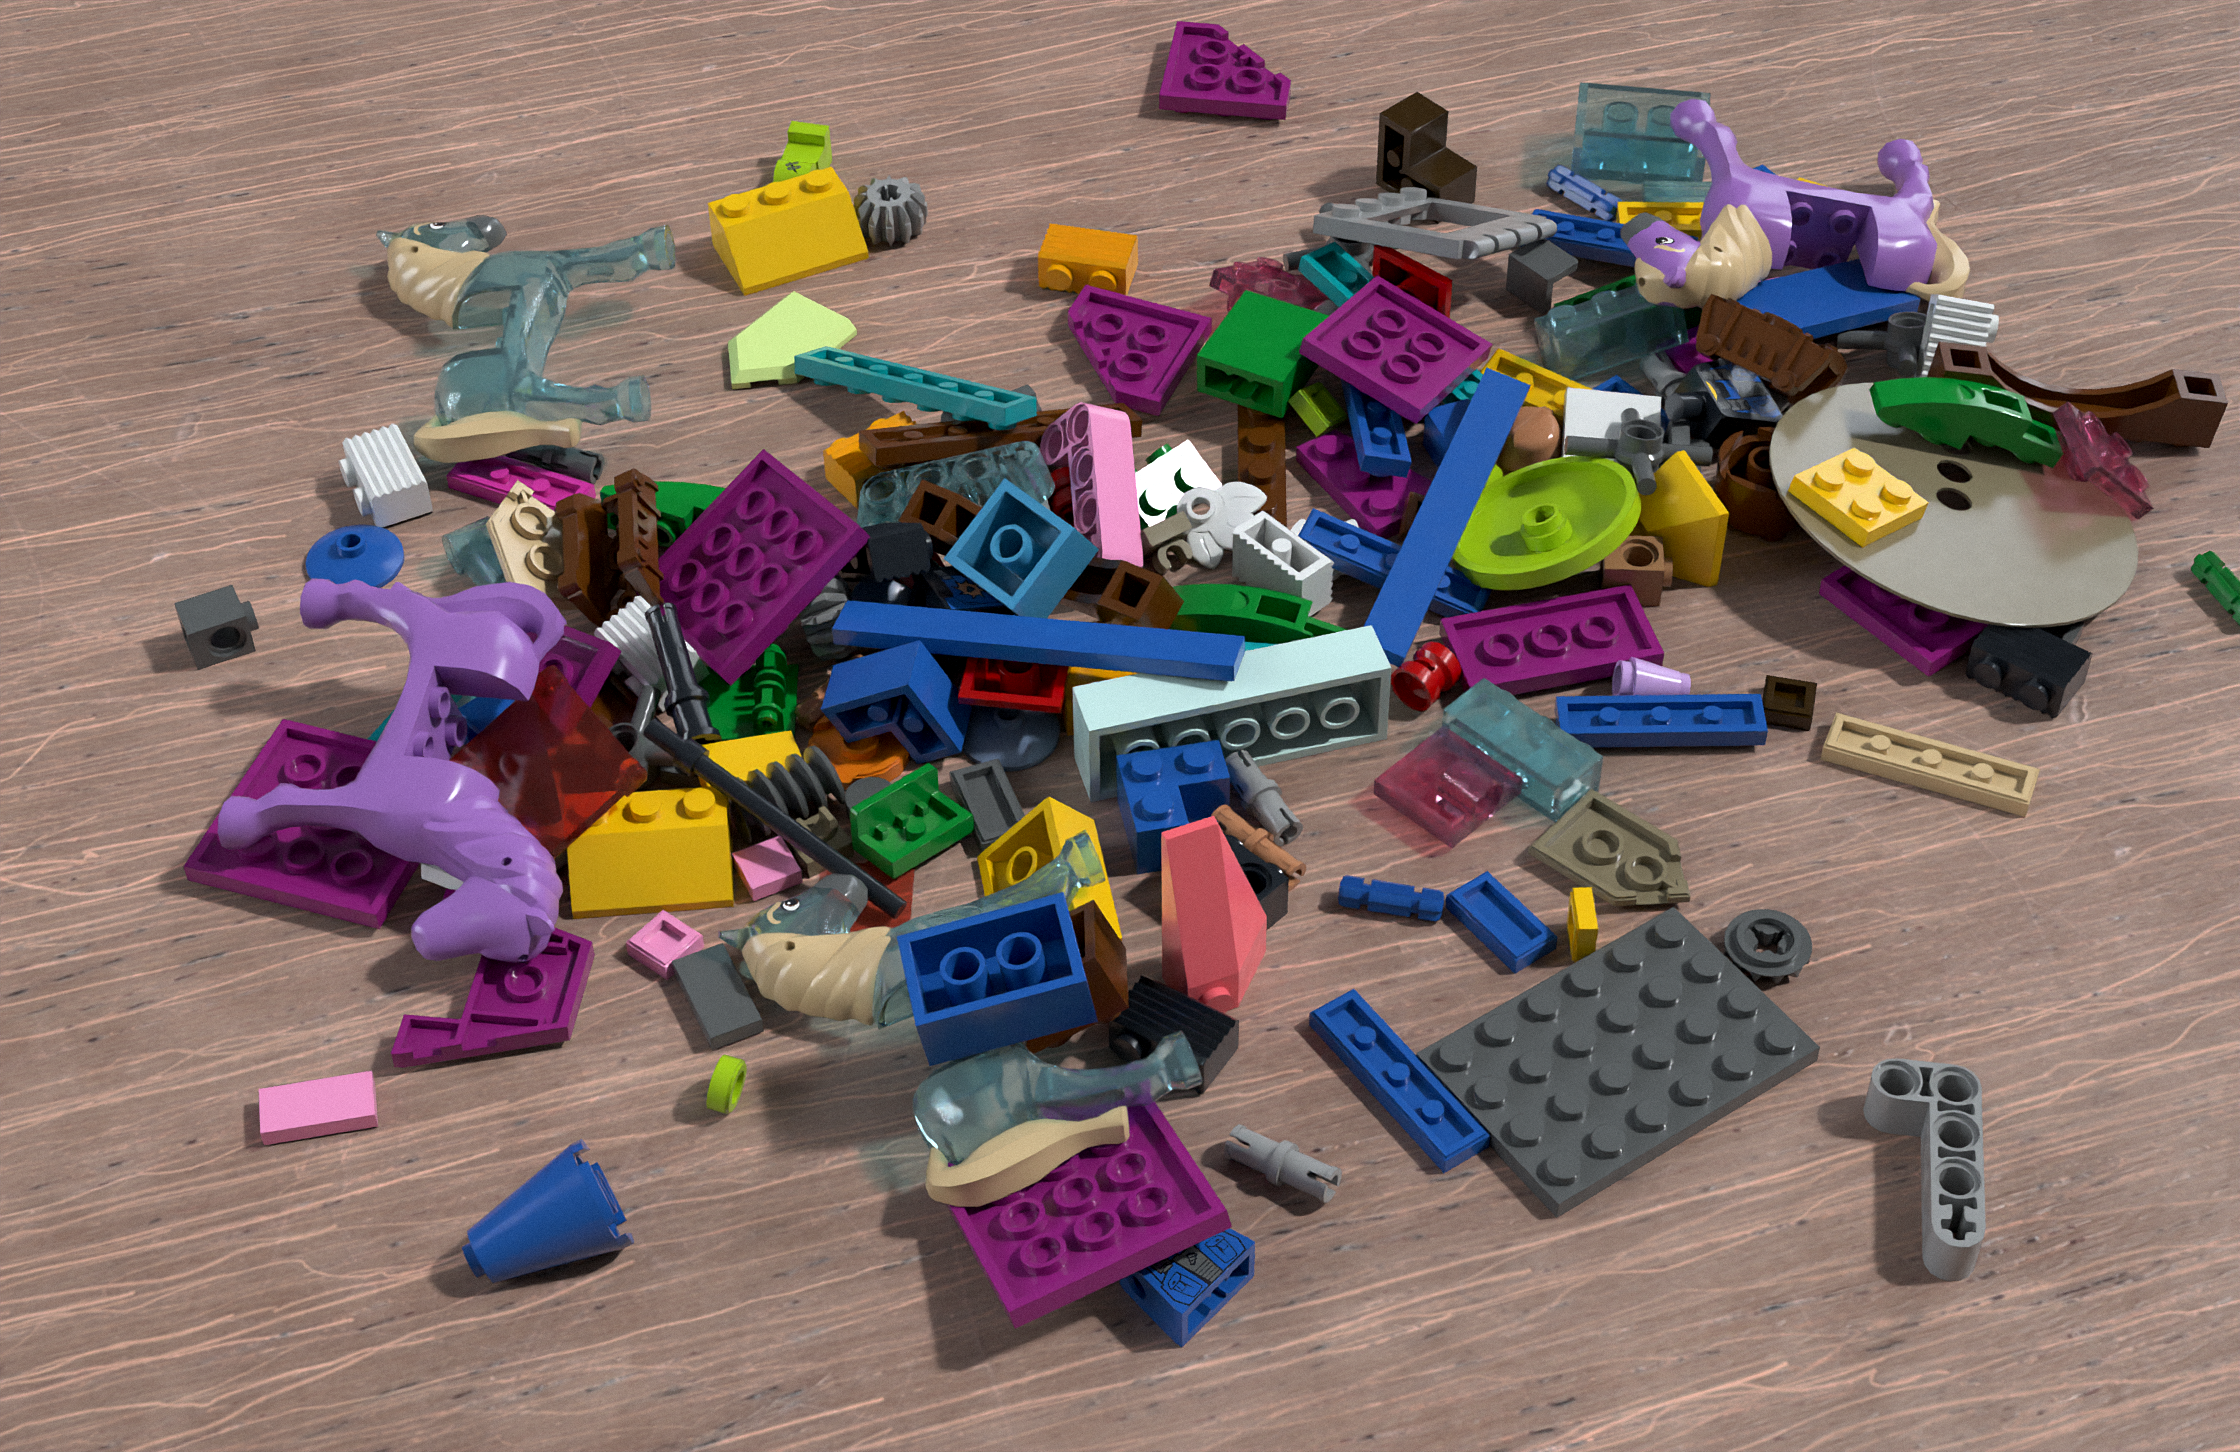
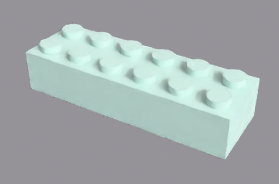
M1372 625L1245 651L1235 681L1232 682L1138 673L1072 687L1074 758L1090 802L1117 797L1116 755L1219 740L1224 759L1234 752L1240 754V750H1246L1257 767L1385 740L1387 739L1391 666Z

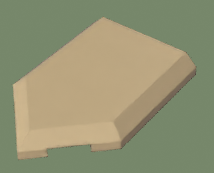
M517 480L486 523L506 582L533 586L545 593L558 610H579L569 599L564 598L557 588L558 577L564 574L563 523L557 518L555 511L532 496L534 493L532 489Z

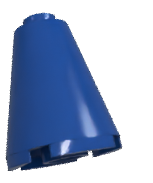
M582 1139L570 1144L467 1230L470 1243L462 1246V1251L468 1265L477 1278L486 1274L492 1283L621 1250L634 1244L632 1233H625L620 1236L617 1225L627 1220L598 1162L590 1166L589 1162H584L580 1156L590 1150Z

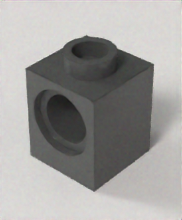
M233 585L174 603L184 639L197 670L256 651L251 631L259 629L250 601L240 603Z

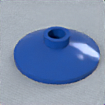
M366 524L345 526L327 533L314 543L306 557V570L310 580L312 578L329 579L336 584L359 580L370 586L382 588L400 572L404 563V550L398 537L385 528Z

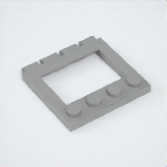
M1416 187L1401 188L1400 194L1379 193L1378 199L1359 198L1356 199L1355 205L1334 204L1332 211L1314 215L1313 233L1447 258L1470 260L1550 238L1557 231L1556 223L1553 220L1546 219L1545 216L1428 197L1426 189ZM1431 219L1471 227L1449 233H1441L1402 225L1409 224L1410 220Z

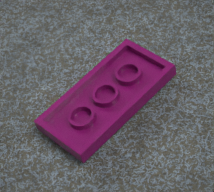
M1631 584L1440 619V636L1445 647L1456 656L1462 670L1460 682L1469 703L1612 677L1616 663L1619 660L1629 661L1631 657L1663 666L1664 651Z

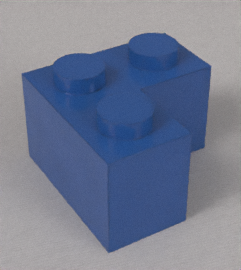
M918 640L833 665L821 710L847 743L891 731L915 762L921 764L961 753L972 707L968 704H959V690L923 643Z
M1219 740L1116 755L1117 801L1137 875L1162 871L1161 832L1211 817V814L1221 805L1226 804L1230 807V776Z

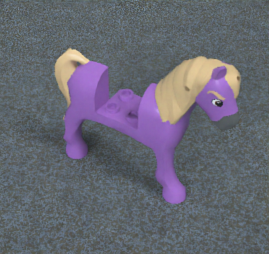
M1690 99L1679 103L1670 114V126L1677 137L1693 144L1702 152L1710 167L1712 185L1705 197L1700 217L1702 237L1699 241H1695L1689 235L1675 229L1661 218L1647 212L1639 213L1624 224L1620 230L1621 238L1636 257L1635 277L1639 293L1648 302L1655 305L1679 307L1682 309L1696 306L1703 309L1711 294L1727 300L1731 298L1736 301L1755 288L1759 281L1764 280L1768 276L1770 269L1782 270L1784 266L1789 265L1817 269L1847 262L1854 244L1856 245L1869 286L1906 291L1929 302L1931 294L1962 299L1970 272L1969 261L1956 242L1936 228L1940 203L1933 199L1928 185L1930 178L1928 166L1922 164L1923 159L1920 150L1913 141L1897 139L1886 143L1878 152L1877 165L1886 179L1895 183L1898 193L1893 197L1856 193L1773 175L1750 168L1743 163L1737 153V139L1732 130L1716 122L1713 109L1706 101Z

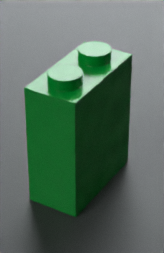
M1245 290L1197 354V391L1282 418L1291 406L1288 400L1304 388L1319 366L1299 353L1302 340L1329 315Z

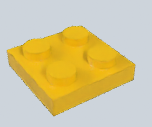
M1855 447L1794 475L1788 492L1862 548L1921 519L1929 502L1915 493L1910 485L1896 479L1877 465L1871 456L1860 452Z

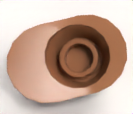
M1525 406L1521 408L1496 462V465L1502 470L1503 476L1538 462L1561 458L1563 430L1560 429L1553 410L1546 406Z

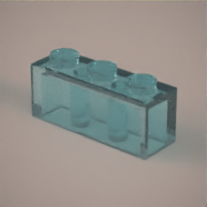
M1635 283V286L1617 292L1604 291L1597 293L1590 301L1574 306L1562 305L1555 307L1547 315L1534 319L1543 368L1570 380H1576L1689 342L1684 310L1679 307L1661 306L1648 302L1639 293L1637 283Z
M1481 679L1443 709L1440 745L1554 823L1590 789L1599 792L1603 756L1597 753L1590 745L1577 740L1556 726L1552 720L1541 716L1518 701L1510 692L1500 689L1487 679Z

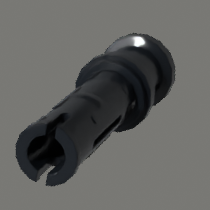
M664 603L666 614L663 616L659 604L650 607L644 615L649 624L668 690V695L664 702L666 714L673 717L677 734L687 741L692 738L700 745L721 742L720 732L712 726L707 707L711 703L708 691L698 686L678 619L676 605Z

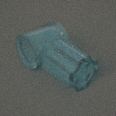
M488 516L442 536L445 553L454 570L459 575L467 573L476 586L506 582L486 527V523L490 519Z

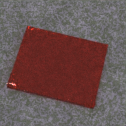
M549 666L538 674L529 701L515 700L449 760L472 768L490 779L500 790L498 802L510 815L518 819L541 845L549 851L554 859L624 795L628 798L646 781L648 776L644 767L637 759L631 756L569 684L567 678L556 666Z

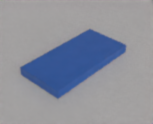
M1859 258L1758 282L1755 288L1736 301L1748 308L1758 309L1762 314L1765 312L1775 314L1802 329L1804 334L1809 333L1813 335V339L1888 321V318L1895 313L1917 312L1920 298L1906 291L1869 286Z

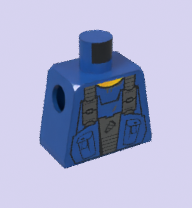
M1229 1228L1120 1279V1284L1123 1290L1182 1348L1254 1277L1255 1242Z

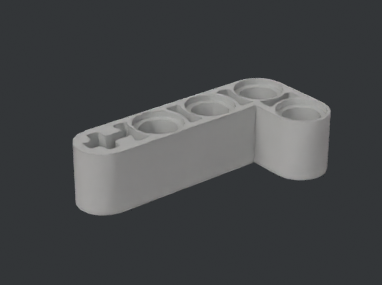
M1898 1058L1883 1060L1872 1071L1863 1108L1865 1119L1872 1127L1881 1132L1921 1137L1923 1262L1929 1272L1939 1279L1946 1281L1963 1280L1974 1271L1986 1229L1982 1087L1980 1080L1974 1072L1954 1064Z

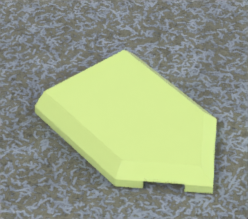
M793 291L728 341L732 389L751 388L750 382L777 379L779 385L798 383L805 376L795 374V355L825 346L840 349L857 335V329L848 318Z

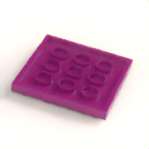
M763 449L658 559L659 570L664 574V580L660 581V596L664 599V603L676 605L685 641L707 665L732 686L743 673L750 669L754 661L766 648L785 632L789 624L801 611L820 595L824 587L835 575L855 558L858 551L868 542L867 539L871 537L861 526ZM664 604L660 606L662 616L666 614Z
M282 719L231 796L249 797L258 800L271 792L280 783L294 784L306 789H335L345 786L355 780L377 741ZM450 759V761L459 763V764H461V765H464V766L470 768V766H469L468 763H464V762L455 761V760H451V759ZM218 814L183 867L188 881L380 929L420 863L405 861L376 848L359 833L327 826L286 828L265 836L248 849L228 850L221 846L218 836Z
M1138 1076L1046 1118L1079 1122L1099 1117L1114 1108L1123 1106L1124 1103L1127 1106L1130 1137L1126 1142L1086 1148L1061 1163L1040 1181L979 1207H956L946 1204L1015 1329L1232 1227L1227 1209ZM971 1153L948 1163V1167L960 1164Z

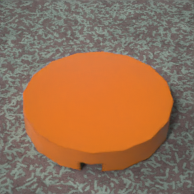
M826 715L819 719L813 727V735L808 742V747H818L831 761L840 777L844 790H847L855 781L866 777H879L891 782L901 775L910 761V754L891 731L847 743Z

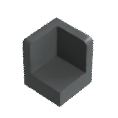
M1547 239L1526 244L1509 254L1506 290L1539 313L1544 314L1551 310L1553 284L1576 271L1578 260Z

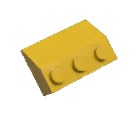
M832 167L813 170L808 174L780 182H772L767 186L740 194H731L725 198L708 203L712 244L744 296L869 258L868 249L849 191Z
M713 786L567 797L566 843L573 919L660 913L662 910L673 912L734 907L733 832L729 799Z
M1048 796L977 856L988 912L1064 892L1069 911L1094 899L1119 939L1123 940L1095 822L1092 818Z

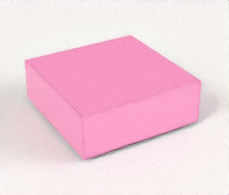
M780 835L732 853L733 866L753 901L803 883L802 871Z
M662 910L626 942L629 956L668 980L674 975L672 961L701 951L704 948L702 934Z

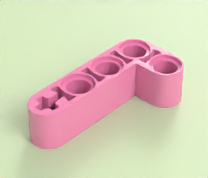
M1080 402L1046 428L1040 444L1041 459L1047 465L1061 468L1069 467L1074 527L1099 549L1094 557L1124 560L1142 568L1143 549L1129 417L1126 412Z

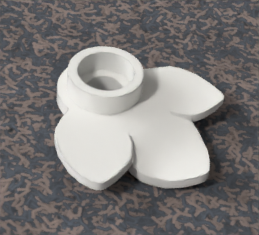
M1229 482L1216 490L1197 487L1184 493L1178 502L1177 514L1184 511L1193 527L1187 534V543L1192 548L1193 559L1201 565L1214 570L1223 557L1224 549L1233 551V529L1253 517V513L1265 504L1267 496L1257 487L1243 482ZM1203 503L1208 505L1210 509L1204 515H1197L1192 511L1193 507Z

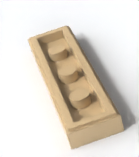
M1840 713L1835 714L1821 755V760L2023 817H2026L2040 769Z

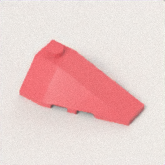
M1214 816L1161 832L1162 978L1167 986L1225 1013L1239 1006L1266 952L1267 916Z

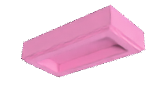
M372 1071L259 1089L260 1134L263 1144L270 1145L378 1127L376 1088Z

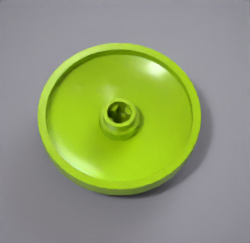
M1586 456L1550 459L1511 472L1484 488L1452 557L1453 564L1456 570L1463 572L1472 584L1494 590L1529 589L1555 583L1578 574L1611 554L1627 539L1636 526L1641 513V499L1634 479L1625 467L1612 460Z

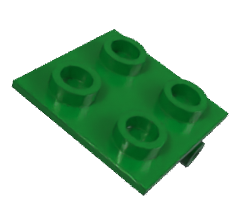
M770 644L756 659V665H752L732 686L710 666L706 667L710 674L701 680L698 686L708 691L711 701L707 707L712 726L719 730L722 741L790 730L795 739L796 714L794 711L797 707L799 665H787L786 655L778 645Z

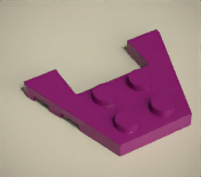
M446 889L443 900L451 896L456 890ZM555 928L551 933L545 950L536 958L526 963L499 961L481 955L460 1019L403 1015L391 1051L394 1067L405 1068L570 1041L595 957L592 941Z

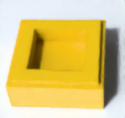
M1592 887L1573 888L1572 892H1570L1566 926L1571 959L1574 963L1596 950L1598 923Z

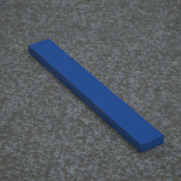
M1486 368L1363 626L1372 625L1383 651L1392 665L1399 667L1407 657L1531 386L1489 368Z
M849 600L845 603L832 628L833 642L837 645L891 649L920 640L929 653L1231 682L1235 681L1245 654V636Z

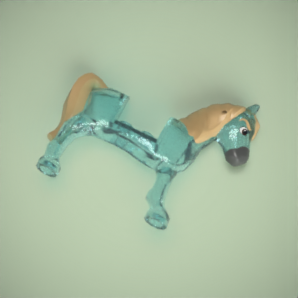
M476 215L451 222L417 223L408 226L399 233L381 230L376 232L380 242L387 248L389 267L387 277L391 290L397 293L402 303L410 305L415 311L427 315L436 321H445L453 330L497 325L504 326L502 337H498L496 340V348L472 350L457 354L443 365L437 379L434 394L435 416L414 435V447L417 452L434 461L452 463L495 458L520 449L539 445H556L563 448H572L580 441L582 422L601 426L620 420H627L633 423L650 420L651 395L644 375L628 376L611 388H605L596 384L589 387H577L549 380L543 377V371L549 349L560 330L569 293L574 288L593 283L632 282L648 270L674 269L676 261L675 243L669 225L653 227L638 236L617 240L599 247L559 251H505L489 255L487 252L500 245L507 236V232L498 219L486 215Z
M1083 830L1066 839L1059 855L1026 880L971 903L915 917L894 928L882 926L850 932V928L868 903V888L854 875L834 873L825 876L810 889L764 908L754 917L750 918L742 929L718 931V937L727 944L742 951L750 974L757 983L759 992L764 998L776 1001L787 1011H799L808 1016L828 1018L836 1021L855 1019L869 1026H872L875 1022L880 1030L913 1016L897 936L1064 892L1069 908L1080 888L1092 887L1104 882L1105 875L1094 845L1086 830ZM1180 1030L1164 1036L1155 1051L1146 1059L1110 1068L1084 1070L1057 1067L1043 1062L1031 1053L1023 1042L952 1060L935 1069L920 1083L912 1099L916 1126L923 1141L930 1149L926 1170V1189L929 1197L935 1201L956 1207H979L1002 1199L1040 1181L1061 1163L1086 1148L1126 1142L1130 1137L1127 1107L1150 1105L1173 1089L1188 1090L1202 1084V1076L1184 1033ZM948 1162L955 1166L948 1167Z

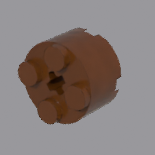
M1761 427L1758 428L1757 434L1743 436V431L1734 433L1723 442L1719 451L1713 491L1729 512L1727 525L1746 533L1759 535L1766 541L1777 542L1783 540L1787 532L1795 529L1800 524L1788 510L1773 481L1769 465V447L1775 428Z

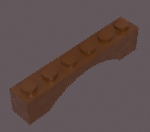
M1938 342L1927 377L1952 378L1978 382L2022 395L2025 398L2031 418L2053 427L2056 431L2079 433L2089 437L2099 435L2125 438L2133 442L2151 441L2168 443L2178 447L2210 448L2228 405L2219 374L2171 369L2150 379L2124 386L2101 389L2064 388L2044 384L2017 373L2000 362L1986 347Z
M922 479L898 522L921 523L931 538L933 551L946 556L982 507L958 493ZM1093 557L1059 603L1108 624L1169 629L1184 601L1164 576L1124 560Z

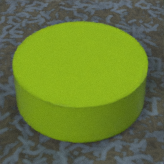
M725 1054L721 1056L714 1069L708 1088L706 1100L708 1109L729 1114L735 1109L746 1079L747 1065L744 1060Z

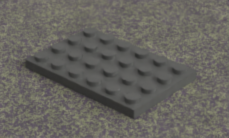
M1672 907L1417 1052L1416 1056L1490 1134L1489 1146L1558 1218L1813 1064L1818 1059L1820 1046L1679 911Z

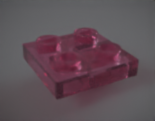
M1258 257L1257 261L1247 263L1234 262L1232 266L1214 269L1209 283L1210 287L1229 296L1227 301L1228 313L1245 290L1310 310L1325 300H1330L1304 275L1290 274L1282 270V263L1267 257Z
M2066 402L2053 412L2061 429L2057 433L2063 451L2061 460L2071 479L2077 482L2090 481L2137 520L2154 509L2145 492L2150 487L2149 483L2141 471L2128 460L2133 455L2132 450L2118 433L2107 434L2101 421L2091 411L2083 414L2069 402Z
M1443 726L1374 780V795L1450 848H1453L1521 793L1523 779Z

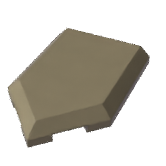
M1590 789L1528 848V854L1582 887H1592V892L1613 906L1690 902L1687 880L1684 879L1680 862L1681 853L1678 840L1593 789Z

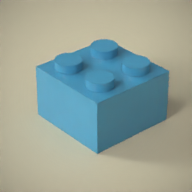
M1004 478L944 557V560L1018 616L1048 618L1099 549L1070 524Z

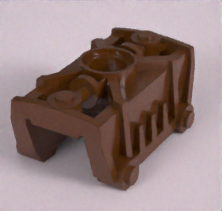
M1714 294L1709 296L1703 307L1696 336L1697 351L1702 356L1713 361L1722 359L1760 377L1767 389L1788 398L1792 406L1811 394L1836 387L1847 369L1846 361L1836 347L1828 343L1825 345L1813 343V335L1809 333L1804 334L1802 329L1769 312L1762 314L1758 309L1748 308L1731 298L1727 300Z
M635 468L614 477L616 494L603 499V502L581 493L573 494L556 502L555 513L557 518L563 523L564 574L558 577V591L564 598L569 599L593 624L600 628L604 621H610L612 615H618L619 609L626 608L627 602H633L635 596H641L651 607L657 604L659 606L664 604V599L660 596V581L664 580V574L659 570L657 521L661 518V512L656 508L655 493L659 491L658 485L650 477ZM612 512L619 517V524L616 526V536L613 539L608 536L607 514ZM619 589L624 590L625 592L617 601V608L611 610V600Z

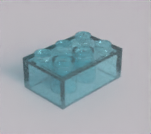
M1580 82L1571 170L1575 173L1573 177L1579 174L1587 180L1593 181L1612 180L1632 184L1647 183L1671 185L1677 188H1702L1706 158L1696 146L1674 134L1670 126V114L1679 103L1690 99L1706 101L1710 106L1711 93Z

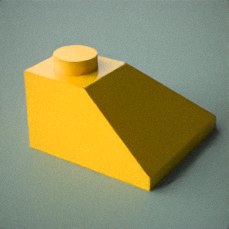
M1678 451L1654 473L1657 485L1655 492L1650 495L1639 493L1641 513L1630 536L1663 537L1664 557H1672L1673 560L1672 576L1707 587L1718 585L1729 512L1686 451Z

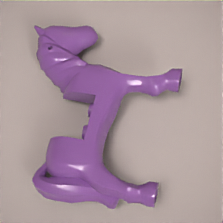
M312 578L305 583L300 598V614L303 625L309 629H328L339 622L353 620L378 623L393 629L407 644L410 654L408 673L403 691L393 714L354 781L335 789H306L294 784L280 783L271 792L258 800L249 797L231 796L223 803L218 816V836L221 846L228 850L248 849L275 831L299 826H327L359 833L376 848L405 861L438 866L451 876L464 882L451 896L422 912L412 925V941L417 951L425 959L441 961L480 953L490 959L513 963H526L536 958L545 950L551 933L555 930L554 925L557 922L559 913V899L563 893L562 881L556 873L555 861L549 851L541 845L515 816L510 815L498 802L500 790L494 783L476 770L450 761L454 746L461 747L467 736L466 719L462 716L451 695L529 701L537 680L539 663L563 636L564 625H567L566 619L545 593L533 586L514 582L475 586L451 596L431 598L412 591L400 582H395L391 589H383L370 586L359 580L336 584L329 579ZM533 632L537 634L538 637L534 643L526 633Z

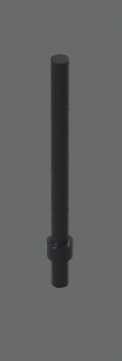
M653 719L647 725L643 736L672 756L673 764L690 777L695 774L831 874L854 875L859 878L868 888V901L893 919H896L903 912L907 905L904 899L708 757L709 750L692 738L687 741L657 719Z

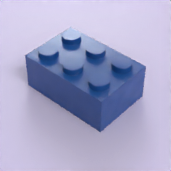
M1064 892L897 936L915 1025L929 1066L1098 1022Z

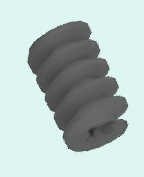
M810 746L805 749L804 760L796 753L788 755L785 759V768L777 761L769 763L766 767V776L758 769L749 771L747 775V786L787 815H789V810L794 809L802 820L809 818L808 803L811 801L818 808L825 806L828 809L827 795L830 793L840 804L845 803V791L835 767L816 746ZM729 799L733 821L740 836L746 843L752 842L750 827L756 825L764 836L771 834L769 827Z

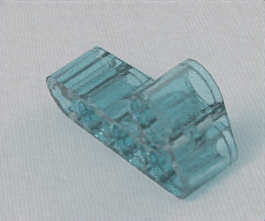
M1029 441L1011 443L874 475L865 482L860 491L857 524L862 528L885 522L897 523L922 479L958 493L980 507L985 505L1004 478L1040 504L1052 495L1055 484L1040 449L1035 443Z

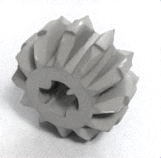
M890 175L885 180L871 178L870 185L859 186L858 195L854 197L853 207L863 237H871L873 244L886 241L892 246L895 241L899 240L909 243L910 236L922 235V227L926 224V217L928 216L927 202H925V195L921 192L920 184H909L907 177H902L898 180L892 179Z
M838 574L824 587L820 595L813 599L799 614L807 642L810 643L813 653L822 661L833 658L838 660L850 656L851 652L862 649V647L837 645L833 642L832 628L851 595L847 582Z

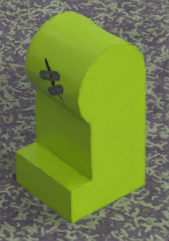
M791 121L787 131L788 143L781 159H778L776 163L773 182H780L808 174L813 170L828 168L832 162L829 126Z

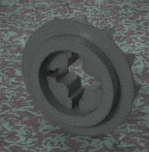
M1770 909L1747 911L1734 918L1725 931L1724 955L1730 957L1733 960V964L1740 971H1749L1754 982L1761 976L1771 977L1776 984L1786 975L1798 978L1803 966L1810 962L1812 953L1811 937L1807 929L1798 920L1786 913ZM1758 943L1765 947L1778 944L1776 954L1770 950L1757 952Z

